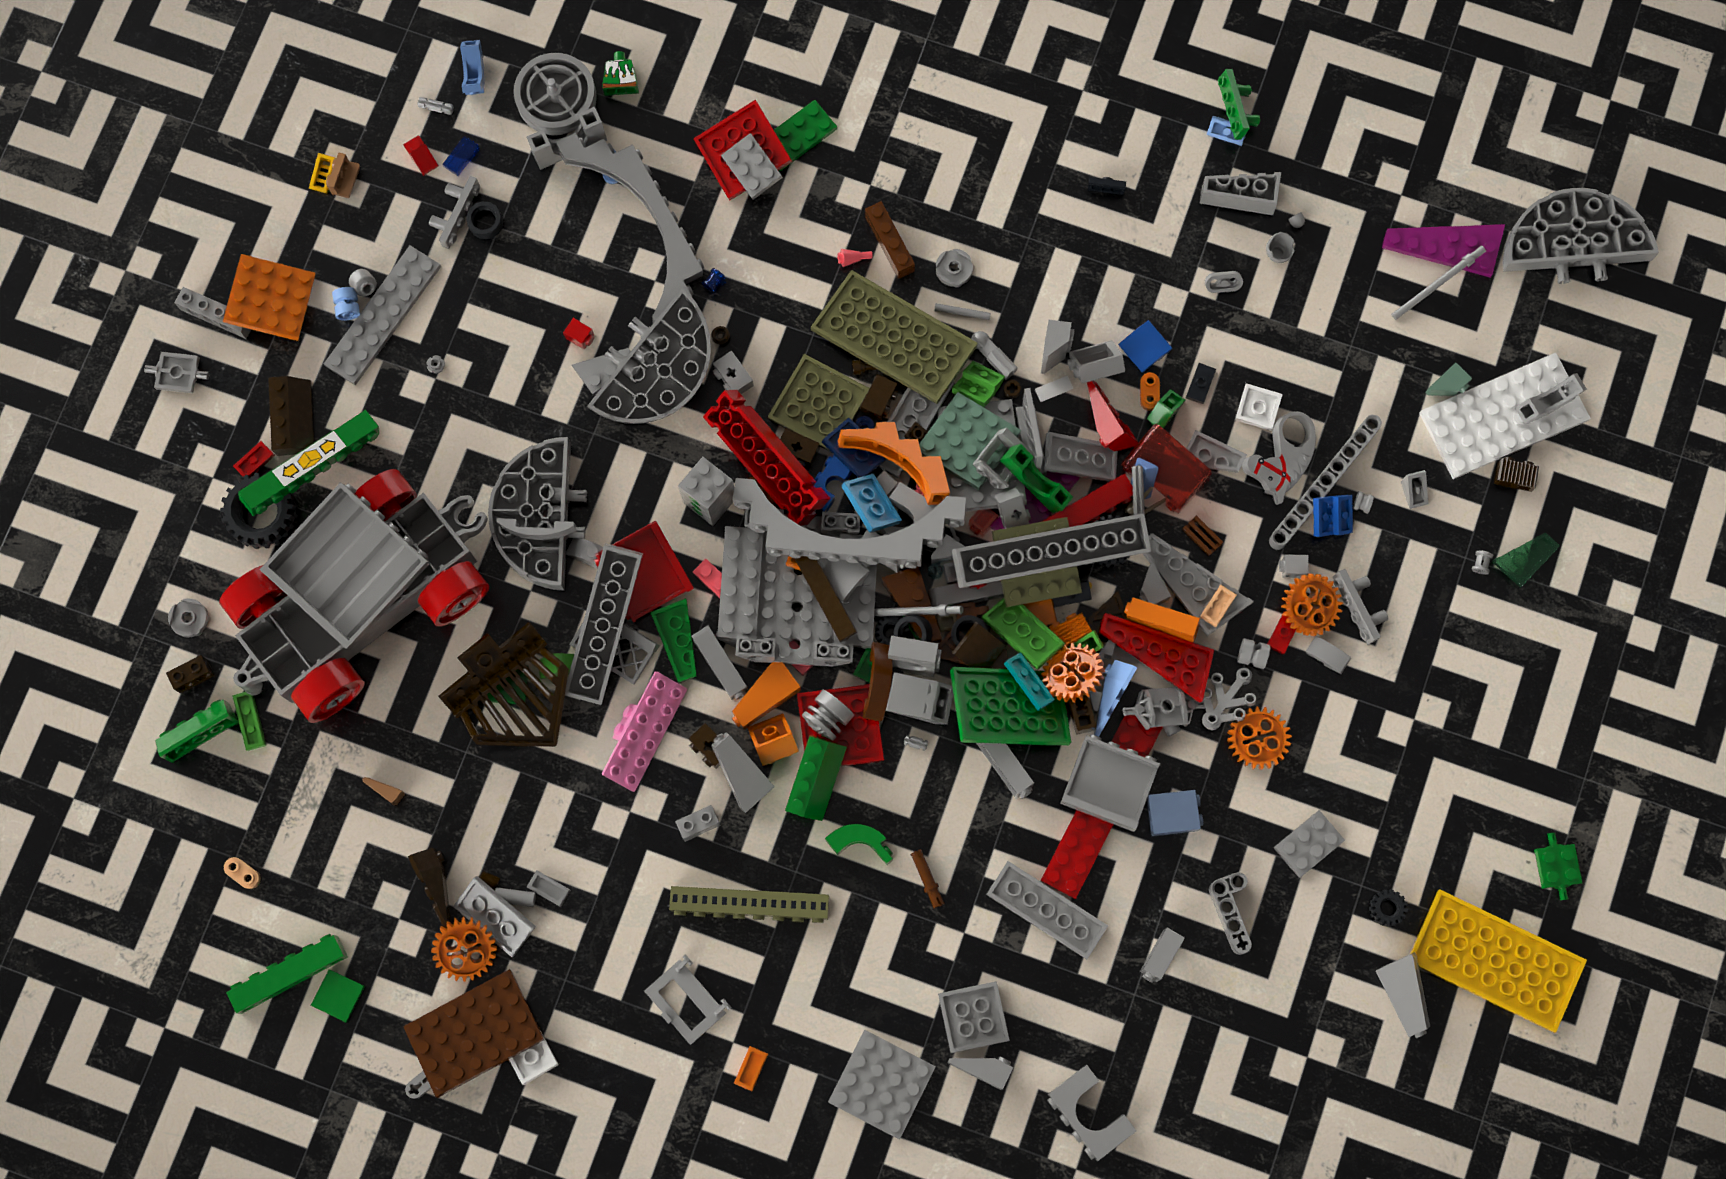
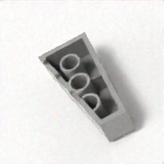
M1275 172L1270 175L1258 173V175L1251 176L1239 174V176L1230 177V175L1205 176L1200 203L1273 215L1278 201L1281 172Z

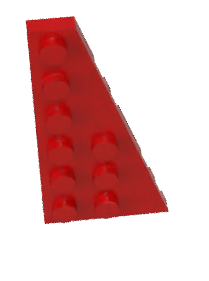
M1108 613L1103 615L1099 630L1100 634L1199 703L1203 701L1214 649Z

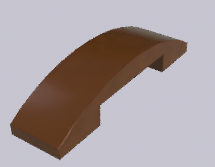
M872 642L870 654L872 670L869 694L864 703V719L881 722L886 711L892 679V659H888L890 645Z

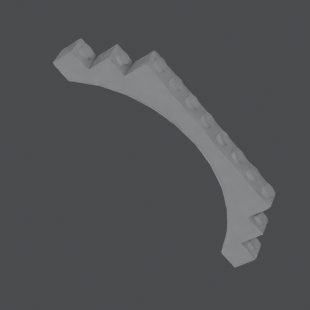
M576 133L556 142L557 150L565 165L591 169L611 177L628 188L643 202L655 219L664 241L667 256V275L663 294L652 316L653 323L681 288L692 297L694 293L688 283L703 276L704 265L700 259H696L693 245L687 243L685 239L687 235L682 227L679 228L677 225L678 219L675 213L670 212L668 209L669 203L665 196H661L659 192L661 189L657 181L652 180L650 168L648 165L644 166L640 150H635L632 144L615 153L610 143L607 144L605 139L586 147L583 138H578Z
M736 478L733 494L735 506L740 509L751 507L749 520L751 530L758 533L767 531L765 547L767 553H770L772 556L784 554L792 558L807 556L813 560L827 558L829 561H839L841 559L847 560L849 563L864 561L870 565L885 563L891 567H895L898 564L905 565L907 568H916V566L921 567L923 544L931 548L943 546L945 524L956 528L964 526L966 498L946 496L928 515L909 527L889 535L869 539H841L821 535L803 528L784 516L769 502L754 479Z

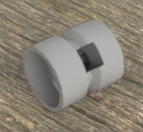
M1243 638L1237 662L1246 665L1252 663L1253 667L1264 669L1269 657L1270 645L1261 642L1255 644L1253 640Z

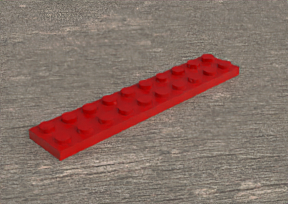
M1126 715L1111 742L1120 745L1119 748L1123 750H1135L1139 756L1145 758V756L1149 755L1163 727H1152L1146 730L1135 715ZM1076 810L1040 882L1076 899L1113 824Z

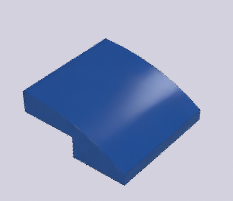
M1149 320L1118 344L1142 373L1156 361H1160L1173 349Z
M1352 495L1313 498L1314 536L1322 537L1353 533Z

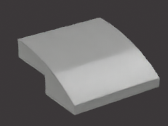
M841 559L839 561H829L823 568L837 596L844 602L848 600L857 586L862 585L871 572L860 561L858 563H849L847 560Z

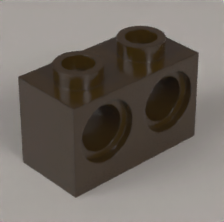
M202 655L166 672L173 689L180 694L215 676L208 660Z

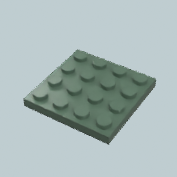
M957 392L919 443L923 457L941 456L944 470L979 491L987 478L980 475L976 471L977 468L972 464L998 430L1007 428L1017 438L1021 434V430ZM1001 443L986 464L994 471L1000 463V459L1009 449Z

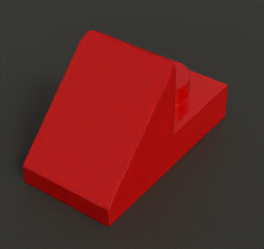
M419 135L403 144L423 176L439 166Z

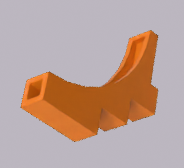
M895 422L876 423L875 429H846L840 431L838 439L839 448L869 451L896 463L916 481L924 494L927 505H938L946 496H949L950 491L941 456L922 457L918 439L899 440Z

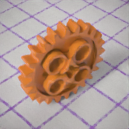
M1310 573L1308 576L1301 575V580L1295 578V584H1288L1291 590L1284 591L1288 596L1282 598V600L1286 601V604L1281 606L1286 608L1282 615L1288 616L1285 622L1292 623L1291 629H1296L1297 633L1303 632V635L1309 636V634L1310 636H1316V634L1323 635V630L1329 632V625L1335 626L1333 620L1340 619L1336 615L1337 612H1342L1338 608L1339 605L1343 604V602L1338 601V598L1342 595L1335 593L1339 588L1332 587L1334 582L1328 581V577L1323 576L1321 578V574H1315V576ZM1308 588H1310V595H1309V596H1307V594H1306V590H1307ZM1325 596L1326 603L1323 605L1322 599ZM1299 605L1302 606V611L1300 614L1298 612ZM1317 613L1318 619L1315 622L1314 615Z
M1071 643L1070 648L1064 645V650H1059L1051 660L1049 659L1046 662L1047 665L1042 667L1044 672L1041 673L1043 677L1042 682L1053 697L1056 696L1059 701L1063 698L1066 703L1069 698L1075 703L1077 697L1083 701V695L1090 697V691L1096 693L1095 686H1101L1099 680L1104 679L1102 673L1105 672L1104 663L1094 648L1090 650L1088 645L1083 648L1081 643L1075 647ZM1063 663L1068 666V668L1071 670L1070 672L1066 666L1062 665Z
M1257 706L1254 712L1251 708L1247 709V714L1245 713L1243 721H1236L1237 723L1232 722L1230 724L1234 730H1228L1227 733L1232 735V737L1228 738L1227 741L1233 742L1229 746V749H1235L1232 756H1240L1237 762L1244 760L1245 767L1251 763L1253 770L1256 765H1259V769L1262 770L1264 764L1270 769L1271 762L1277 765L1279 764L1277 758L1279 760L1284 759L1281 753L1287 754L1289 752L1285 747H1289L1291 743L1286 740L1292 736L1286 734L1290 727H1283L1286 720L1279 721L1281 714L1275 717L1273 716L1274 710L1267 713V708L1264 707L1261 712ZM1261 722H1267L1270 729L1267 731L1263 730L1260 725ZM1242 728H1249L1251 736H1245L1242 733ZM1271 732L1276 733L1274 736L1265 737L1261 742L1260 740H1255L1248 744H1243V741L1252 740L1257 734L1261 737ZM1268 740H1273L1276 743L1275 749L1268 747ZM1249 746H1255L1258 749V754L1252 755L1249 752Z
M463 917L462 922H458L457 918H454L453 925L447 921V929L443 926L440 927L442 934H435L438 940H433L432 944L437 947L432 948L431 952L436 953L432 959L434 961L439 960L436 963V968L443 967L441 974L447 971L448 978L455 975V981L462 977L465 982L467 976L473 981L474 974L481 977V970L488 972L486 965H493L490 958H496V954L492 951H496L497 946L491 945L496 942V939L489 938L492 935V931L486 932L487 925L480 927V920L474 924L472 917L469 922H466L465 917ZM469 933L475 934L477 938L473 941H469L466 939L465 936ZM449 939H454L457 944L451 947L446 942ZM461 946H464L465 949H467V952L464 953V951L461 950ZM479 952L482 957L480 959H473L471 954ZM460 958L463 962L460 965H455L452 963V960Z

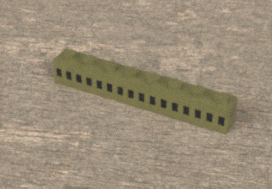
M671 886L669 910L677 916H686V912L694 913L696 917H705L706 914H713L715 918H725V915H733L734 919H745V916H753L754 920H764L765 917H772L773 921H784V918H792V922H804V919H812V923H824V920H828L829 895Z

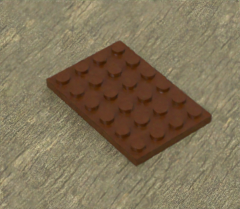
M510 969L403 1026L436 1098L443 1096L545 1040Z

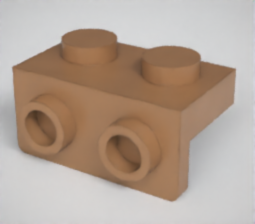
M338 152L337 158L333 160V169L331 175L329 174L327 177L326 185L331 194L350 198L360 165L350 162L346 154Z

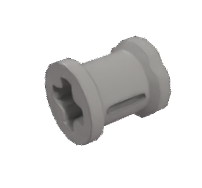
M1476 551L1475 555L1477 558L1472 571L1479 574H1489L1490 570L1488 567L1493 554L1487 551Z

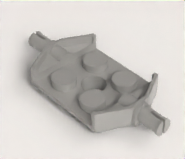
M1178 687L1147 689L1139 692L1134 707L1123 708V715H1135L1146 730L1152 727L1184 725L1186 727L1191 721L1193 710L1205 709L1204 701L1201 703L1198 701L1194 702L1188 694ZM1163 702L1169 703L1171 707L1169 711L1163 708Z

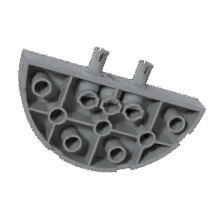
M1570 188L1550 193L1548 196L1537 200L1522 214L1512 228L1505 244L1503 272L1555 268L1557 270L1558 284H1562V281L1563 284L1570 282L1568 267L1592 265L1594 266L1595 281H1600L1599 279L1605 281L1608 279L1605 264L1652 261L1659 251L1655 237L1644 223V218L1628 203L1612 194L1607 195L1598 192L1596 189Z
M681 288L651 327L644 325L637 317L633 318L632 321L634 323L630 322L628 327L641 335V339L628 356L624 357L613 346L608 349L611 353L607 351L604 356L618 366L616 371L588 404L587 407L604 418L616 422L644 424L672 415L686 405L695 395L705 378L710 361V334L705 317L699 306L683 288Z
M568 437L544 440L542 443L529 446L517 454L501 471L492 489L488 508L490 531L495 545L505 561L526 580L553 590L565 589L568 538L585 539V527H576V531L559 538L535 540L522 538L505 531L498 525L497 518L516 519L519 527L554 529L555 521H568V503L570 501H587V490L569 489L571 442Z

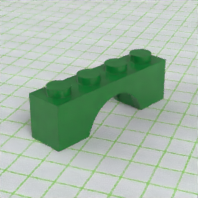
M1022 444L1010 447L1000 459L1004 466L1051 513L1063 511L1073 496L1060 483L1051 481L1036 468L1033 461L1034 456Z

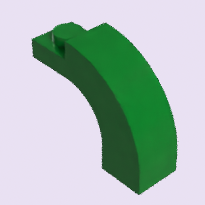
M861 824L846 825L836 829L825 838V841L837 855L853 844H865L871 847L886 865L893 861L891 857L893 855L892 851L886 845L882 846L886 838L872 827Z

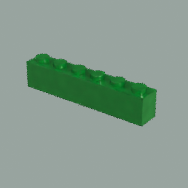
M331 934L325 935L320 938L321 942L315 945L313 943L302 948V952L286 956L284 958L285 961L282 963H273L266 967L267 971L261 974L260 972L254 973L248 977V981L232 985L231 990L226 993L236 1014H243L348 958L339 937L336 935L331 936Z

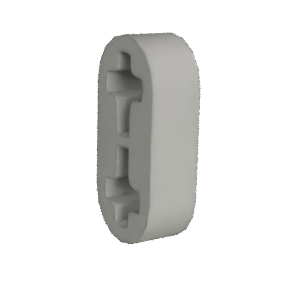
M424 1071L406 1085L405 1092L408 1097L413 1099L420 1098L431 1089L429 1082H424L427 1079ZM421 1083L422 1086L418 1088L419 1093L411 1094V1086H418Z

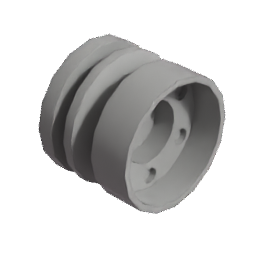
M823 689L815 698L816 703L820 707L817 709L810 705L808 709L813 713V716L805 711L802 717L819 735L833 741L836 736L830 730L832 729L839 734L841 730L836 723L839 722L847 725L854 714L841 701Z

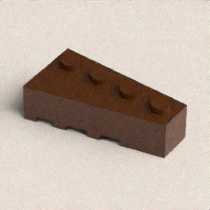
M918 566L881 577L883 586L887 589L898 608L932 607ZM920 615L925 617L932 627L933 637L931 642L939 644L942 641V636L935 615ZM915 622L908 623L918 640L921 641L922 630L920 626Z

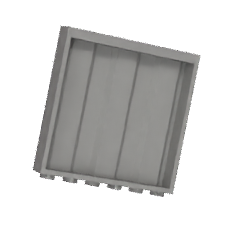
M340 482L259 570L342 646L351 650L424 571L430 562L427 560L429 556L421 549L417 551L412 546L414 544L412 540L406 535L403 538L398 534L400 530L393 523L387 524L383 520L385 516L376 509L374 512L369 507L371 503L363 496L359 498L355 494L357 491L349 483L345 485Z

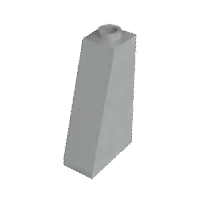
M709 626L693 634L692 638L695 645L731 700L735 698L738 700L745 696V691L748 690L746 684Z
M721 733L713 740L714 743L711 746L740 809L746 813L775 786L728 733Z
M1414 952L1377 969L1376 973L1408 1037L1415 1035L1418 1038L1427 1033L1426 1029L1430 1027L1417 955Z

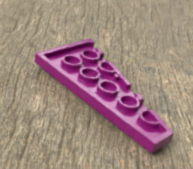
M1505 224L1391 228L1386 231L1382 248L1454 267L1462 261L1465 255L1471 254L1480 246H1483L1486 252L1475 259V263L1469 267L1466 266L1462 270L1491 278Z

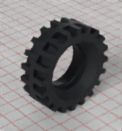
M254 473V477L245 475L243 476V481H234L235 486L232 489L228 487L226 490L228 492L227 497H222L221 500L224 503L223 508H220V512L223 514L221 520L225 524L226 530L245 546H252L255 549H259L260 546L267 549L270 548V544H280L279 540L285 537L287 539L289 537L288 531L295 528L294 520H298V515L296 514L298 505L295 503L294 495L288 493L276 504L277 515L269 526L256 529L246 524L244 519L245 506L240 501L238 492L262 476L259 473Z

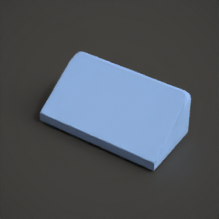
M1216 116L1212 117L1207 135L1242 146L1245 135L1241 140L1234 139L1230 121Z

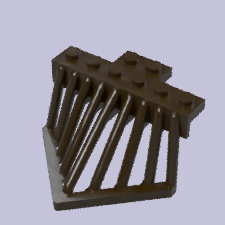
M530 622L500 646L495 643L488 633L457 657L468 672L438 695L456 719L461 716L471 738L477 745L555 747L557 745L569 669L561 660L544 648L548 644ZM535 654H541L558 668V675L556 676ZM527 661L532 663L556 686L555 694L525 664ZM517 669L553 704L552 713L517 674ZM508 676L550 723L549 731L506 680ZM500 684L542 736H534L497 689V685ZM489 692L492 694L523 735H515L486 694ZM479 700L482 701L505 735H496L477 704ZM469 708L472 709L486 734L477 733L468 715L467 710Z

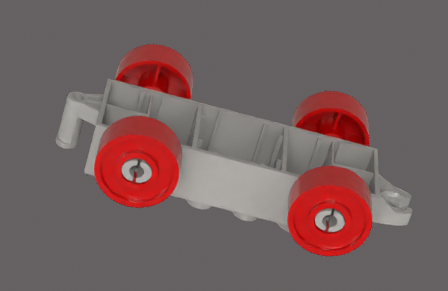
M397 469L384 471L369 479L357 489L355 494L359 498L363 496L371 503L369 507L374 512L376 509L385 516L383 520L387 524L393 523L400 530L398 532L399 535L403 538L406 535L414 542L412 546L417 551L419 549L424 551L429 556L427 560L430 564L351 650L342 646L259 570L263 565L239 577L225 590L219 601V604L237 628L243 629L235 636L249 653L241 669L234 674L235 684L249 695H257L262 691V682L269 680L280 696L291 703H295L310 723H316L340 711L364 687V681L349 663V660L416 608L421 606L436 626L447 625L469 612L483 599L489 590V584L474 567V564L478 561L464 544L469 538L478 535L485 528L488 518L484 512H479L470 524L465 525L458 520L461 510L474 505L475 501L471 496H460L448 503L445 508L437 510L424 492L417 497V493Z

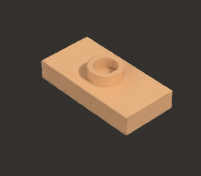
M1220 585L1200 618L1216 628L1237 594Z

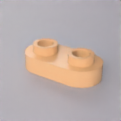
M232 857L224 864L225 873L244 888L254 889L259 885L261 880L260 874L243 860ZM236 864V869L232 871L231 865ZM248 875L252 877L250 882L246 881Z

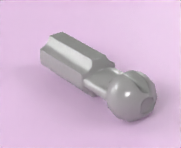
M978 331L972 335L971 339L978 343L976 349H979L999 374L1005 376V380L1009 379L1017 371V366L1000 348H997L989 339L987 333Z

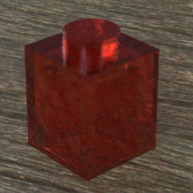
M991 509L978 510L969 520L970 531L977 536L981 535L984 537L998 519V515Z

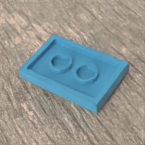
M874 474L848 480L841 485L869 533L898 525L902 521Z

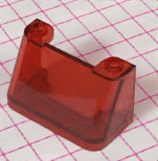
M1154 424L1121 464L1124 471L1130 475L1137 458L1156 465L1158 472L1154 488L1165 497L1166 507L1178 514L1208 483L1212 475L1211 470L1158 424Z

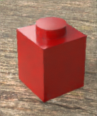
M574 317L563 332L565 339L582 349H585L587 345L590 346L594 340L592 328Z

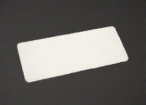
M1065 376L1040 386L1035 391L1040 402L1072 390L1073 386L1069 377Z

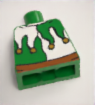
M622 51L614 53V60L606 61L602 85L605 96L639 94L632 60L625 59V53Z

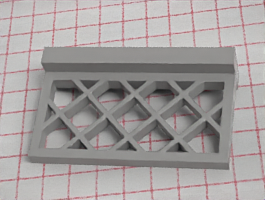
M1027 388L1024 389L1022 407H1016L1015 409L1018 428L1021 430L1020 439L1034 453L1033 461L1036 468L1046 476L1047 471L1044 470V454L1035 406L1033 405L1031 390Z
M583 623L569 644L574 648L577 647L576 642L579 639ZM624 624L620 640H629L631 649L621 651L620 644L618 643V652L615 655H619L621 666H612L611 671L635 685L660 645ZM643 649L648 652L644 660L637 661L636 650ZM632 652L634 662L624 665L622 654ZM635 665L636 674L633 679L626 675L625 667Z

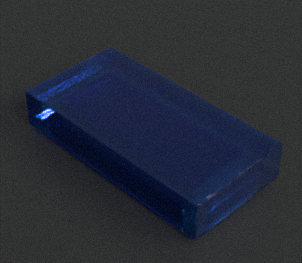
M464 136L444 161L443 167L459 176L480 149L479 145Z

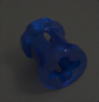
M712 268L708 278L702 281V285L710 292L715 293L719 283L725 280L726 277L719 270Z

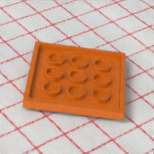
M241 254L223 322L298 341L316 273Z

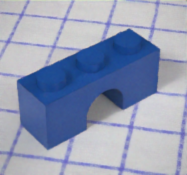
M835 455L828 457L824 465L826 468L822 473L819 472L815 478L816 483L814 486L816 488L821 487L831 498L822 509L816 510L821 514L822 512H828L835 501V495L826 489L827 484L834 480L844 483L848 481L852 474Z

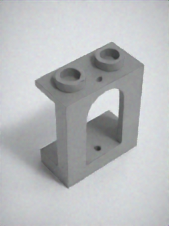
M1007 428L998 430L972 464L977 468L976 471L980 475L989 479L990 484L999 490L1008 488L1007 482L1013 476L1006 467L998 475L986 464L1002 443L1008 449L1022 444L1032 455L1034 454Z

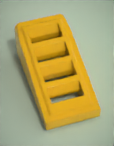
M318 153L309 189L328 193L329 189L326 185L328 175H331L332 163L335 157ZM323 162H329L330 166L324 165ZM321 168L328 169V173L320 171ZM318 176H326V180L320 179ZM316 181L324 183V187L315 185Z

